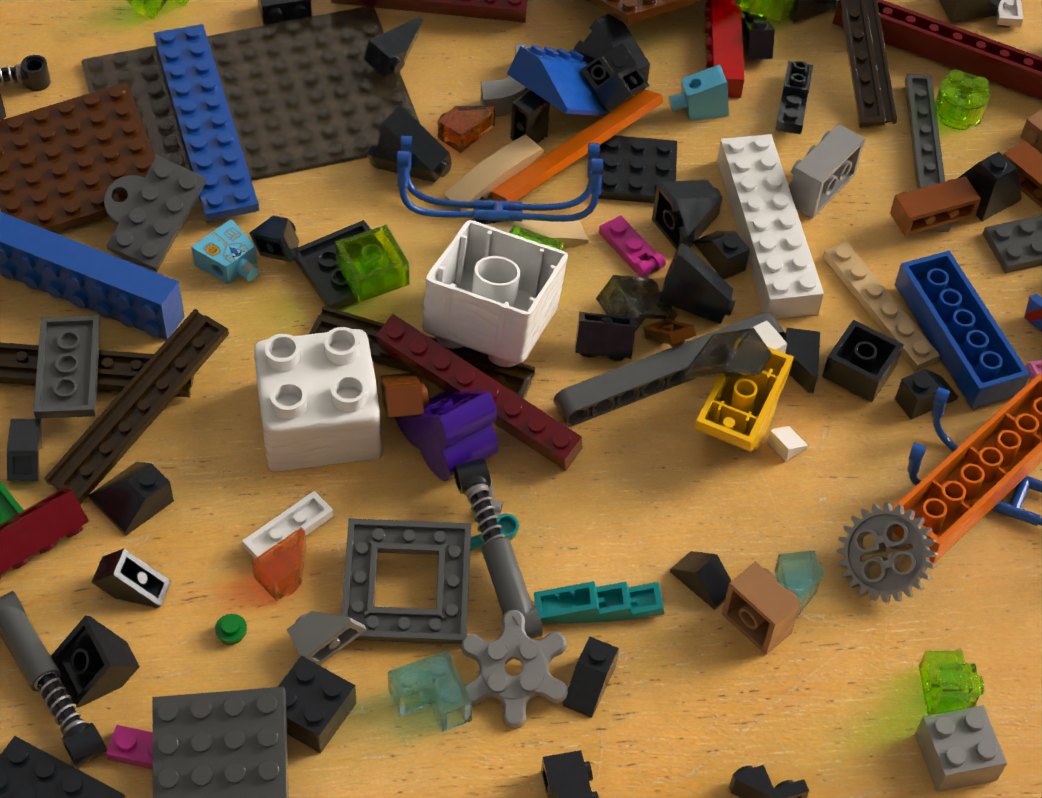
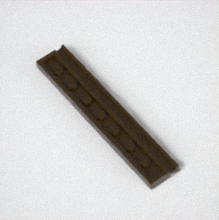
M839 0L859 128L885 125V123L889 122L896 124L897 114L877 0Z
M326 306L322 307V312L318 315L309 334L325 333L337 327L361 329L368 336L373 362L419 375L379 348L375 335L383 327L384 323ZM430 337L431 339H433L434 341H436V342L438 343V341L436 340V338ZM464 346L461 348H447L525 399L531 385V380L535 375V367L523 363L511 367H501L492 363L488 355Z
M194 309L45 476L46 483L54 486L58 491L64 487L71 489L81 505L229 335L228 328L206 315L203 316L197 309Z
M0 342V383L36 386L39 345ZM99 350L97 391L121 392L154 354ZM194 375L176 397L190 398Z

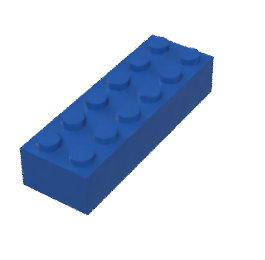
M950 250L901 263L894 285L928 340L940 354V359L971 409L1012 398L1023 389L1030 373Z

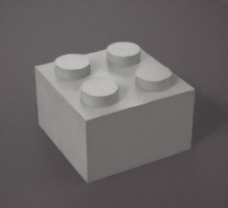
M984 705L925 716L922 718L915 733L936 792L996 781L1007 765Z

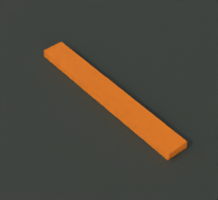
M646 89L490 191L493 199L511 202L519 200L588 154L589 143H599L601 145L663 103L662 94Z

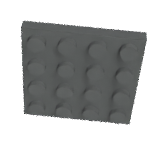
M284 687L152 697L153 798H289L286 689Z

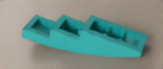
M592 581L534 592L535 607L541 622L546 623L608 622L665 614L659 582L628 587L626 581L596 587L595 582Z

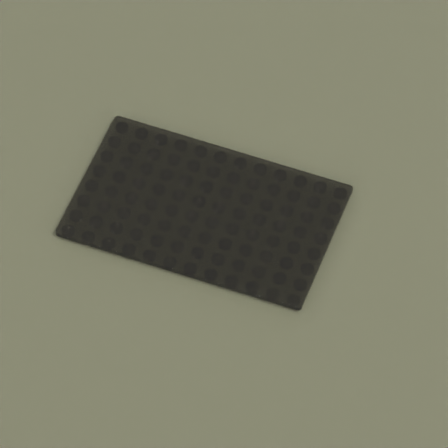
M373 6L207 36L251 181L367 158L371 145L375 144L377 146L378 139L381 135L378 130L382 122L399 105L404 107L419 122L400 71L383 77L363 60L369 40L384 33ZM144 47L83 59L81 63L89 93L127 82L155 158L157 156L192 171L157 47Z

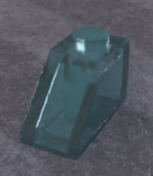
M815 551L779 554L775 566L777 581L786 589L792 590L801 602L797 617L816 594L820 580L824 579L823 564L817 561Z

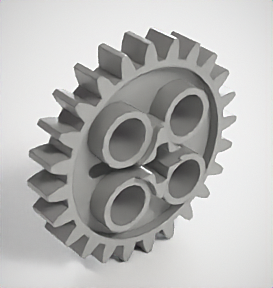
M890 503L884 504L883 511H881L879 505L873 504L871 514L866 509H861L862 519L852 516L851 519L855 524L853 528L849 526L843 527L849 533L848 537H839L838 539L845 543V548L837 550V553L845 555V559L839 561L838 565L848 568L842 576L845 578L853 577L849 586L856 588L861 585L859 594L865 596L870 591V600L876 601L881 594L882 601L885 603H889L891 594L895 601L898 602L902 601V592L908 597H913V586L920 590L924 589L920 582L921 578L931 580L926 570L927 568H936L935 564L929 562V558L938 556L937 552L929 548L936 544L937 541L935 539H927L926 537L932 532V528H921L925 519L918 517L913 520L915 511L909 509L904 514V506L900 504L893 511ZM902 526L904 537L901 541L895 542L892 538V532L896 527ZM868 534H873L875 538L874 545L870 549H865L863 546L864 537ZM909 544L913 545L911 550L889 553L888 558L876 556L866 561L861 560V557L864 555L885 552L886 547L899 549ZM909 556L912 561L911 568L906 572H902L899 568V562L903 557ZM879 563L882 573L879 578L873 579L870 575V569L874 564Z

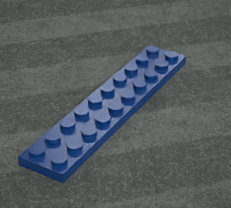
M199 24L153 33L191 170L206 177L207 182L199 195L206 222L259 211V203L204 25Z

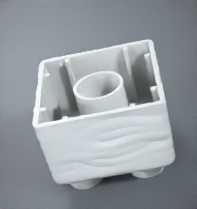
M467 221L427 274L423 308V330L428 334L436 336L438 343L444 347L461 348L464 346L488 355L489 360L498 366L511 367L526 360L558 309L568 254L559 249L539 244L476 221Z
M337 327L329 332L292 336L289 334H277L256 343L254 349L256 379L266 461L270 471L277 472L337 463L378 459L382 456L379 399L369 339L366 332L361 329Z

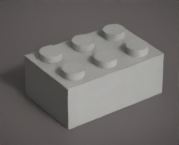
M838 124L831 132L827 131L823 135L821 142L817 146L813 145L809 149L803 160L799 159L794 164L791 171L793 178L789 184V189L797 210L813 219L856 175L865 138Z

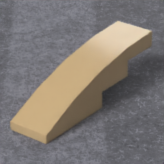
M525 134L479 163L448 189L444 195L446 199L452 201L474 202V200H479L481 197L486 200L491 196L490 191L527 168L544 150ZM457 208V209H459L460 211H467L469 208Z
M522 220V222L502 221L485 224L559 250L588 244L589 242L579 220L570 222Z

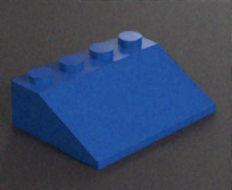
M536 45L531 47L520 46L507 75L565 114L605 116L610 113L600 105L595 90L581 71L582 68L588 65L587 62L582 60L584 57L582 54L574 50L567 52L561 48H558L556 51L547 46L544 49Z

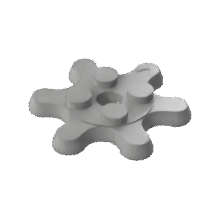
M509 610L502 617V633L496 640L487 641L476 634H469L462 640L461 650L463 654L476 660L480 670L476 679L463 686L461 696L463 701L469 705L480 704L487 698L493 697L498 699L504 708L503 720L505 724L510 728L516 729L523 726L526 722V705L530 699L538 696L556 704L563 702L567 698L568 688L566 684L554 678L549 672V663L554 657L561 655L565 651L567 641L558 632L549 633L540 640L531 639L525 632L524 615L518 610ZM512 659H516L523 664V670L517 676H510L505 671V665Z

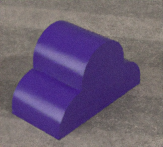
M490 391L441 392L428 399L429 405L423 406L424 414L394 417L406 439L414 447L419 448L428 467L443 481L454 477L453 465L479 458L486 460L498 452V439L492 426L496 421L497 411Z

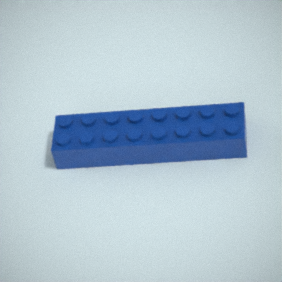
M0 212V274L3 277L14 279L24 283L29 288L47 292L54 298H62L72 302L77 307L87 308L97 312L102 317H110L120 321L127 327H135L145 331L150 336L160 337L165 340L173 334L185 317L179 281Z

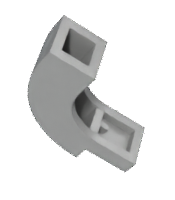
M525 43L515 44V56L520 46L526 47ZM512 77L496 81H481L480 100L483 118L511 114V103L530 89Z

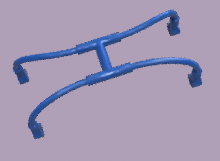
M401 136V151H398L397 186L399 187L400 197L404 205L412 212L423 216L473 218V220L522 222V220L570 222L587 217L595 209L598 197L601 194L603 159H599L600 144L589 143L587 167L589 181L587 188L581 196L568 202L522 204V202L474 200V202L443 200L427 196L413 186L409 174L412 164V136ZM406 187L412 195L424 202L446 207L474 208V211H439L420 208L410 202ZM592 194L589 206L584 211L576 214L546 215L523 213L522 211L567 209L579 205Z
M938 387L933 401V425L942 442L954 452L958 446L945 434L940 423L950 391ZM914 443L911 449L907 468L909 478L915 486L921 482L916 474L920 470L926 446ZM1026 476L1016 486L1010 504L1000 501L991 510L1035 526H1042L1041 515L1021 508L1028 489L1042 493V481Z

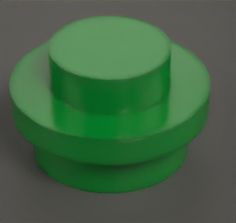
M237 614L224 615L215 625L216 636L226 644H237L247 633L246 621Z

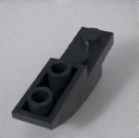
M788 61L776 130L801 134L813 65L803 61Z

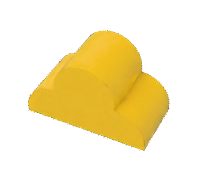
M739 336L696 420L695 430L750 452L753 449L757 450L773 418L778 398L787 380L794 356Z

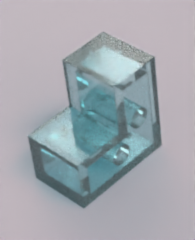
M448 650L388 671V690L400 716L430 705L441 732L472 721L471 699Z

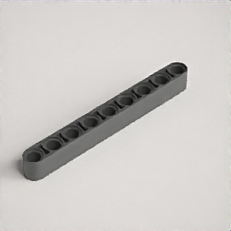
M764 312L687 341L684 345L666 349L564 388L555 395L553 402L568 425H577L723 368L739 336L743 337L744 331L766 320L783 339L785 332L770 312Z

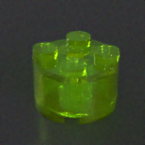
M960 70L950 71L949 75L941 81L935 100L936 114L941 118L940 122L956 130H967L969 126L975 124L978 126L983 120L991 95L988 86L989 81L985 77H977L973 74L963 73Z

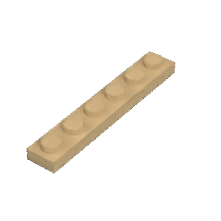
M848 242L824 251V260L883 333L904 344L901 355L915 372L939 361L940 354Z

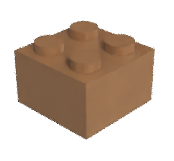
M755 561L729 583L722 615L767 655L792 634L801 602L792 590L783 587L768 569L762 568Z

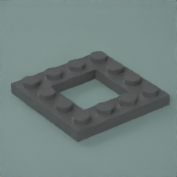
M349 518L341 616L350 617L364 624L367 629L354 640L461 644L464 637L467 636L471 523ZM378 553L439 555L436 609L374 607Z

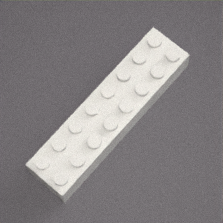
M772 135L721 139L717 162L740 238L750 249L748 264L763 313L770 312L775 319L819 315L824 292Z

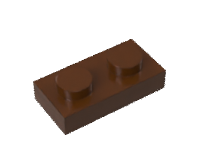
M667 318L643 327L645 338L655 340L657 343L670 344L671 347L684 345L687 343L686 339L696 336L694 325Z

